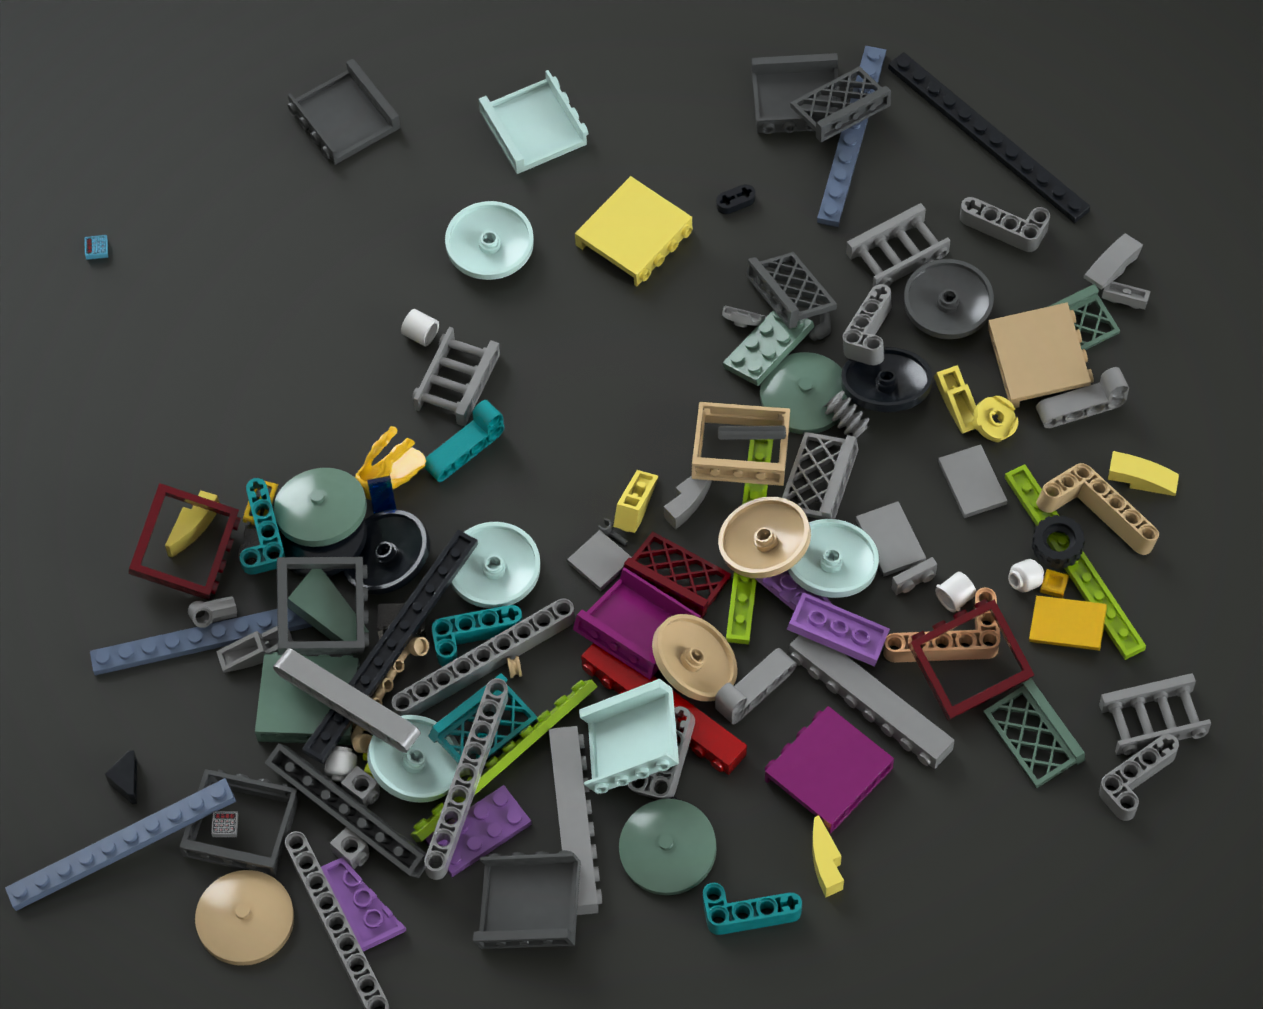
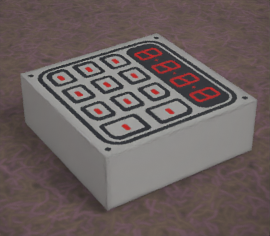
M213 811L212 837H237L238 811Z

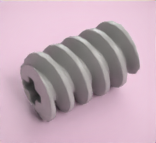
M840 391L824 406H828L825 414L834 413L831 420L834 422L840 419L838 428L846 426L844 434L853 433L852 436L857 438L869 427L867 426L869 418L861 420L863 411L855 413L857 405L848 406L851 400L850 397L842 399L845 392Z

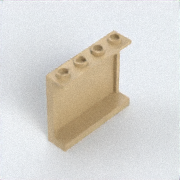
M1068 302L989 320L988 331L1007 398L1014 408H1018L1020 401L1090 386L1094 382L1092 370H1087L1086 362H1088L1086 350L1081 349L1080 346L1082 342L1080 330H1076L1074 326L1076 316L1074 310L1069 309Z

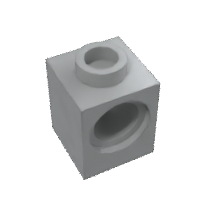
M358 766L341 782L342 788L366 807L369 804L375 803L380 795L377 781ZM361 786L368 787L365 791L357 790Z
M348 827L330 842L332 853L338 858L343 857L353 869L357 866H362L369 858L368 844ZM350 847L357 848V850L353 853L346 852V850Z

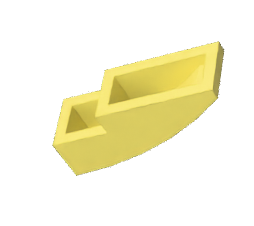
M958 365L937 372L934 375V379L957 427L962 434L975 430L972 421L976 404L968 384L965 385Z
M1113 451L1108 480L1130 483V488L1176 496L1179 474L1155 462Z
M200 490L198 496L219 503L218 495ZM194 505L192 509L183 507L165 544L168 556L174 557L191 545L207 529L217 513Z
M818 815L814 817L812 853L819 884L825 897H828L843 890L844 879L837 868L841 865V854Z

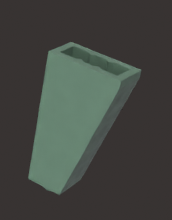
M311 569L288 597L287 607L332 641H357L356 613L322 569ZM364 625V632H369Z

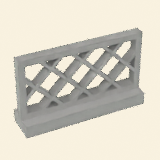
M805 432L782 498L789 500L797 496L801 502L797 505L801 507L807 517L835 519L859 450L856 437L847 435L846 439ZM809 440L817 441L820 446L811 451L807 448ZM833 445L841 446L840 451L833 455L827 449ZM824 450L828 457L817 462L813 456ZM810 458L814 465L803 470L800 466L801 462ZM832 462L834 469L824 474L821 467ZM817 469L821 476L810 481L807 474ZM804 477L807 484L796 489L793 485L794 481ZM825 481L828 485L827 489L818 493L814 486ZM811 488L815 495L804 501L800 494ZM819 500L821 503L819 511L808 508L809 504Z

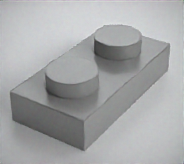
M1112 281L1104 288L1102 298L1112 303H1122L1135 309L1141 308L1145 310L1151 291Z
M931 557L892 577L891 588L896 595L902 592L907 593L915 585L932 580L937 571L936 561Z

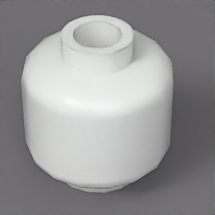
M1023 560L1011 567L1008 576L1009 583L1014 589L1022 593L1031 591L1043 583L1044 570L1035 560Z
M336 746L326 759L325 773L332 776V781L342 782L356 767L357 755L352 752L351 748Z

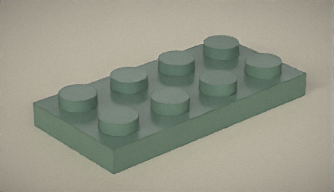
M773 310L724 360V369L759 386L814 328L813 321L808 318L798 321L797 327L789 329Z

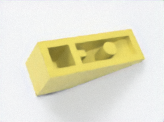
M640 470L635 472L617 503L613 527L625 532L635 533L657 484L658 475Z

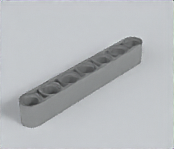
M288 648L273 666V670L280 677L403 753H407L421 734L420 730L406 719L292 649Z

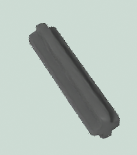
M720 426L718 428V438L720 440L785 439L786 427Z

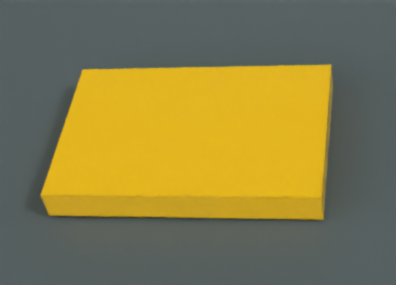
M1036 596L1029 641L1100 651L1107 604Z

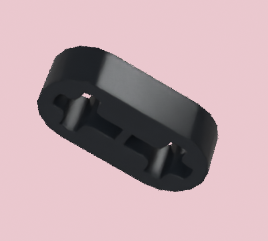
M744 184L722 192L716 199L717 210L722 214H731L751 206L755 202V189L751 185Z

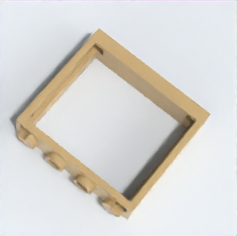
M699 402L692 459V479L784 486L790 409ZM705 423L744 426H785L786 438L781 439L779 463L702 458Z

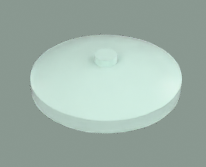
M485 201L472 204L462 209L453 217L446 230L445 244L448 257L458 270L473 278L493 280L509 276L522 268L531 256L534 238L532 226L520 210L506 203Z
M820 519L809 522L811 527L809 547L801 560L788 569L793 580L805 590L829 598L848 597L868 587L875 578L879 563L878 550L871 537L861 528L842 520Z
M486 522L475 525L464 532L477 539L478 545L451 582L453 589L461 598L478 607L496 608L513 605L532 591L540 574V555L535 542L525 531L504 522Z
M418 715L401 716L415 725L421 732L407 753L397 750L375 735L372 736L367 751L368 766L374 779L384 790L402 800L418 803L434 801L448 794L458 763L438 741L434 743L428 737L432 726L437 723L436 721ZM453 735L445 738L450 745L460 746Z

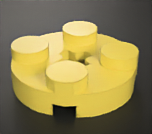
M1002 396L987 397L980 401L974 410L973 427L985 438L994 442H1001L1013 435L1018 427V417L1014 413L1016 409L1009 400ZM997 414V419L1000 421V423L994 422L992 416Z

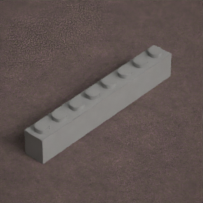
M801 635L789 645V656L797 665L805 667L814 679H820L824 682L832 693H838L842 696L850 707H856L862 712L866 720L875 722L881 727L884 734L889 737L893 736L899 741L903 749L912 751L917 755L922 764L936 769L953 750L954 739L844 653Z
M577 726L549 729L561 846L562 850L573 852L581 861L577 915L598 913V904H602L601 889L596 890L595 884L596 881H600L598 866L593 867V859H597L596 844H591L590 837L595 836L593 822H588V814H592L591 799L586 800L585 792H590L589 788L584 785L588 778H583V770H587L586 756H581L580 749L585 748L583 734H578Z

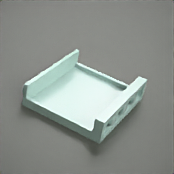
M549 70L545 71L546 79L492 102L489 101L487 96L479 98L480 112L517 174L587 145L586 136L588 135L586 125L580 123L576 109L574 107L571 108L567 94L561 92L556 76L552 77Z
M661 679L579 709L580 718L588 723L592 779L585 781L584 785L595 793H606L615 787L625 786L629 782L647 778L653 773L666 771L670 767L679 764L673 688Z

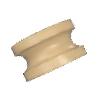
M515 656V659L507 658L510 678H514L515 675L522 677L519 656Z

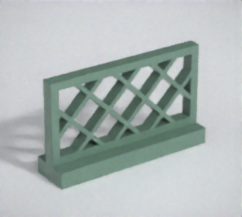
M1095 284L1050 305L1054 306L1068 302L1069 309L1074 310L1075 314L1082 316L1079 325L1074 323L1075 329H1079L1080 332L1084 331L1093 334L1091 341H1082L1080 343L1081 349L1085 350L1120 333L1119 327L1098 296L1099 290ZM1096 303L1100 310L1099 314L1095 315L1086 312L1087 306ZM1084 317L1097 320L1095 329L1082 326ZM1099 322L1109 324L1112 331L1107 333L1098 331Z
M1031 678L1023 682L1022 687L983 711L1036 788L1074 764L1079 765L1085 761V752ZM1023 695L1027 700L1026 709L1012 707L1014 699ZM998 709L1008 711L1006 722L995 720L992 713ZM1011 711L1024 714L1022 725L1009 722ZM1028 714L1040 718L1039 728L1026 726ZM1008 727L1021 729L1019 740L1009 739L1006 736ZM1024 730L1038 732L1036 743L1022 741ZM1041 733L1053 736L1052 746L1039 744ZM1021 746L1034 748L1032 759L1021 757ZM1038 749L1051 751L1049 762L1036 760ZM1054 752L1065 753L1069 759L1062 765L1052 763ZM1034 765L1048 767L1046 775L1037 779L1033 774Z

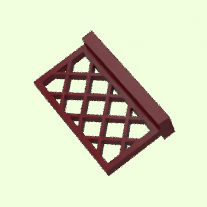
M653 531L633 557H629L624 563L626 569L637 574L640 578L673 597L684 606L692 609L701 616V619L704 618L708 607L725 587L732 575ZM655 541L661 544L663 549L651 551L650 544ZM677 553L682 556L683 560L671 561L669 554ZM665 555L667 562L655 564L653 556ZM649 557L651 564L642 565L637 561L640 558ZM698 564L702 567V571L691 572L689 565ZM685 566L687 573L675 574L673 567ZM669 568L671 575L663 576L657 572V569ZM709 575H718L723 579L720 582L711 583ZM705 577L706 584L694 585L693 578ZM689 579L690 586L683 587L677 584V580ZM708 589L710 596L705 599L699 596L697 591Z

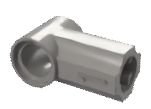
M233 596L207 602L194 601L189 605L188 615L197 627L204 628L212 622L237 617V608ZM199 611H205L202 617L196 618V614Z

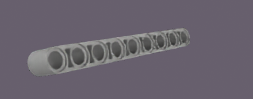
M559 599L400 691L392 698L393 712L399 716L419 715L507 663V658L515 659V656H520L568 628L574 622L573 603L568 599ZM562 611L568 612L566 615H560L559 613ZM541 623L549 624L545 627L539 626ZM523 634L529 635L527 638H520V637H519L520 635H523ZM502 646H508V647H509V648L506 649V650H501V649H499V648L502 647ZM481 658H489L485 662L479 661ZM463 669L469 670L467 673H459ZM442 681L449 682L446 685H439ZM421 693H428L426 697L418 696ZM400 705H408L405 709L398 708Z
M492 679L486 685L424 861L427 876L433 880L442 879L448 871L506 707L508 687L502 679ZM496 690H500L503 692L501 695L498 696L492 694V692ZM492 711L495 715L487 717L484 713ZM481 732L488 734L484 738H479L476 736L478 733ZM471 754L480 755L478 759L469 758ZM464 775H470L473 777L469 781H464L461 779ZM459 796L465 798L460 803L454 801V798ZM454 818L457 822L451 825L447 824L446 820ZM441 840H447L450 842L447 846L444 847L438 845V842H440ZM433 862H439L442 864V866L437 869L430 867V865Z
M291 832L285 838L288 856L364 1009H375L376 1007L390 1009L388 1001L307 838L301 832ZM294 844H302V846L298 849L292 848ZM304 864H312L309 869L301 868ZM314 884H322V887L319 889L311 888ZM325 904L333 905L328 910L321 909ZM336 924L343 925L340 930L331 929ZM345 945H353V948L349 951L342 950ZM356 965L364 966L361 971H352ZM366 986L374 987L369 993L362 991Z

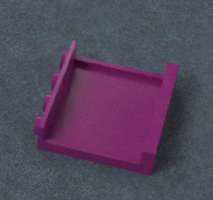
M624 567L620 579L587 612L581 610L577 614L573 630L648 679H651L659 671L652 648L653 636L657 628L666 619L674 615L688 614L699 618L701 616Z
M828 706L823 712L821 710L818 711L813 717L812 723L807 728L803 727L798 732L797 739L792 744L787 743L781 750V755L776 760L772 759L764 770L765 782L768 783L772 780L815 816L819 815L828 833L831 834L893 769L894 758Z

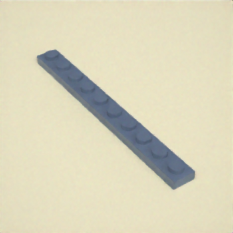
M865 46L860 67L878 83L886 56V49ZM858 75L856 81L863 82V79ZM854 87L853 92L861 93L862 88ZM873 89L864 90V93L867 94L875 92ZM851 98L850 103H854L859 99ZM868 118L841 132L817 217V223L839 227Z
M287 607L288 629L290 631L312 627V625ZM277 609L212 623L204 628L194 627L91 650L90 656L94 675L228 646L256 631L262 634L277 626Z
M224 778L5 887L12 907L17 911L212 814L213 811H218L236 802L228 781Z

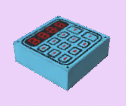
M107 235L85 237L86 260L108 258Z

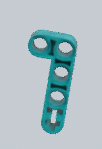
M488 400L478 403L473 410V421L426 457V466L424 468L438 482L447 479L503 433V415Z
M253 478L246 485L260 545L244 549L240 554L242 569L250 575L277 569V558L270 559L268 557L271 552H278L280 554L279 557H285L268 488L265 481L260 478ZM255 489L260 490L262 499L257 500ZM261 509L269 511L265 516H259L257 512ZM267 530L274 532L272 537L266 538L262 536ZM253 557L257 559V562L253 565L245 563L248 558Z
M507 605L435 620L432 624V635L438 663L443 667L457 659L456 645L491 639L523 620L521 609L515 605ZM487 622H493V623H494V624L491 625V626H486V625H484V624L487 623ZM465 626L471 627L469 630H462V629H461V628H463V627H465ZM440 631H447L444 635L438 634ZM446 651L452 652L450 655H442Z
M709 883L703 889V907L707 927L715 935L797 921L802 914V899L796 893H784L727 903L725 890L720 884ZM715 894L720 898L714 901L710 900L708 896ZM770 909L773 912L769 915H765L761 912V910ZM746 913L748 917L740 919L736 915ZM721 917L724 921L722 923H715L713 919Z

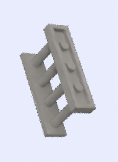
M922 203L847 241L846 254L851 260L861 257L874 273L873 287L879 284L890 286L892 282L929 262L944 258L949 253L950 239L947 237L938 242L924 224L926 208ZM913 227L917 228L930 244V247L920 252L905 231ZM898 237L912 256L901 261L886 241ZM875 247H880L894 266L883 271L868 251Z
M449 327L446 334H442L440 338L439 348L420 387H416L413 392L412 400L414 401L415 410L420 411L423 403L426 402L453 411L456 415L457 424L465 427L500 356L499 343L490 340L487 348L481 349L455 340L454 329ZM453 348L480 357L481 361L478 366L475 365L473 367L446 357L450 349ZM445 366L469 374L472 379L469 384L466 383L464 385L437 375L441 367ZM436 384L463 393V398L461 402L455 403L428 393L432 385Z
M1193 673L1101 694L1099 702L1101 712L1113 714L1121 737L1115 749L1116 755L1134 754L1165 734L1173 735L1178 741L1191 737L1198 739L1208 734L1211 721L1210 719L1199 721L1190 696L1196 682ZM1176 695L1181 697L1190 724L1176 726L1167 701L1168 697ZM1151 701L1158 702L1167 727L1166 730L1153 731L1144 706L1145 703ZM1132 706L1136 709L1145 735L1131 738L1121 711L1123 708Z

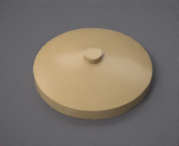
M781 497L757 498L741 505L727 517L719 533V550L727 566L737 574L749 578L772 577L787 571L801 560L811 541V527L805 512L796 503Z
M678 614L666 619L655 631L652 648L656 664L665 679L676 690L698 701H715L717 692L725 684L731 683L734 686L737 679V662L734 652L725 637L713 625L693 615Z
M253 870L232 872L214 881L202 894L195 914L196 930L205 949L220 961L232 965L257 964L275 955L290 937L294 925L292 901L284 886L268 874Z

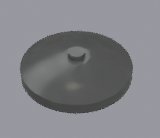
M955 259L935 260L921 266L910 276L904 292V307L911 322L924 333L941 339H959L980 330L990 318L994 303V293L988 278L975 266Z

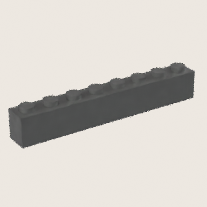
M278 743L265 764L409 876L416 878L421 876L425 870L424 861L426 853L291 748Z

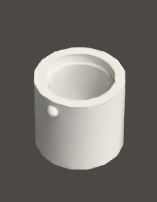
M412 309L403 321L401 334L426 347L435 338L439 329V321L416 309Z
M959 571L941 585L938 584L935 589L939 601L950 612L960 611V608L975 597L976 588L971 580Z

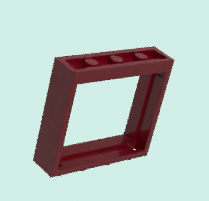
M159 483L128 574L209 600L210 594L215 595L219 582L215 581L218 572L223 573L227 560L223 559L225 551L230 552L234 539L230 538L232 530L237 531L241 518L237 517L239 509ZM165 496L229 517L206 586L142 566Z
M984 599L974 605L976 609L968 613L966 609L953 615L954 620L948 623L945 620L938 622L932 626L933 631L927 634L921 631L911 637L913 641L908 644L947 721L1034 676L995 599L990 602ZM990 610L1022 671L952 706L921 645Z

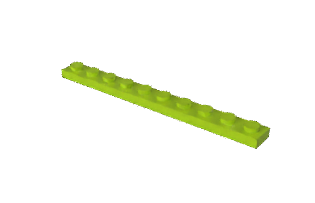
M773 439L750 440L748 461L771 463ZM745 483L742 505L757 498L767 497L768 485ZM734 572L726 640L730 643L749 644L757 580L742 576Z
M1025 464L1005 473V480L1036 526L1048 516H1059L1056 510L1047 513L1038 508L1036 502L1042 489ZM1054 532L1048 536L1047 543L1052 550L1060 552L1069 547L1070 540L1064 533ZM1082 552L1080 559L1074 565L1067 566L1064 569L1086 602L1107 604L1104 629L1123 658L1126 660L1146 649L1145 643L1085 553Z
M580 680L571 688L573 690L572 693L567 697L563 695L555 701V708L550 712L546 710L537 717L539 722L533 727L529 725L519 733L521 737L516 742L512 740L502 748L503 753L498 758L494 756L485 763L486 768L482 772L474 795L598 687L594 681ZM460 796L454 798V801L457 803L465 800V798ZM443 803L438 804L432 809L433 815L427 820L423 818L413 826L415 831L410 836L415 842H422L435 831L444 806Z

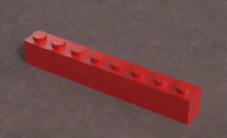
M594 643L581 656L583 670L590 676L595 675L607 689H613L619 694L658 680L654 676L648 679ZM673 691L674 708L678 706L685 707L695 717V725L689 746L698 757H705L709 760L717 771H723L729 775L747 755V745ZM684 716L679 718L678 721L681 723L683 720L686 721L687 718ZM677 737V741L681 742V738Z

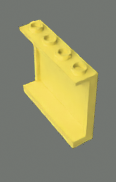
M630 176L575 233V244L582 250L588 246L634 277V285L637 287L642 281H646L656 266H661L665 257L670 252H674L677 249L679 242L683 238H687L693 230L692 216Z

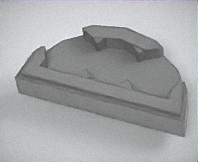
M726 305L723 307L722 316L734 321V325L739 327H747V325L759 326L766 318L765 315Z

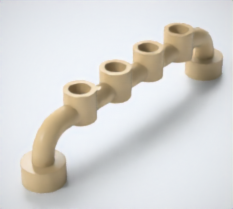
M414 637L410 640L376 688L373 697L370 698L383 705L382 699L386 692H390L393 689V680L396 674L404 670L406 657L410 653L414 656H424L427 654L429 642L426 638ZM353 722L352 728L354 730L351 735L353 748L358 753H367L372 737L369 734H362L367 730Z

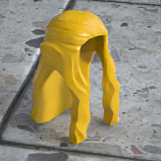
M390 426L389 430L373 444L364 465L355 475V478L363 487L366 499L371 501L376 500L389 484H391V490H394L400 485L409 482L420 469L426 466L424 454L412 447L415 442L409 438L393 447L387 456L372 466L373 459L387 446L391 438L397 434L398 430L394 426ZM380 478H386L371 495L370 487L375 481Z

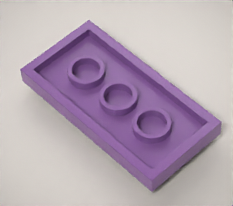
M804 592L787 627V630L874 667L890 630L887 627Z
M504 785L470 807L447 871L451 877H454L478 861L480 857H484L532 825L530 818ZM453 818L447 824H455L457 820ZM432 832L426 839H424L428 846L430 845L434 832ZM441 840L440 842H438V845L444 847L447 846L450 842L447 840Z

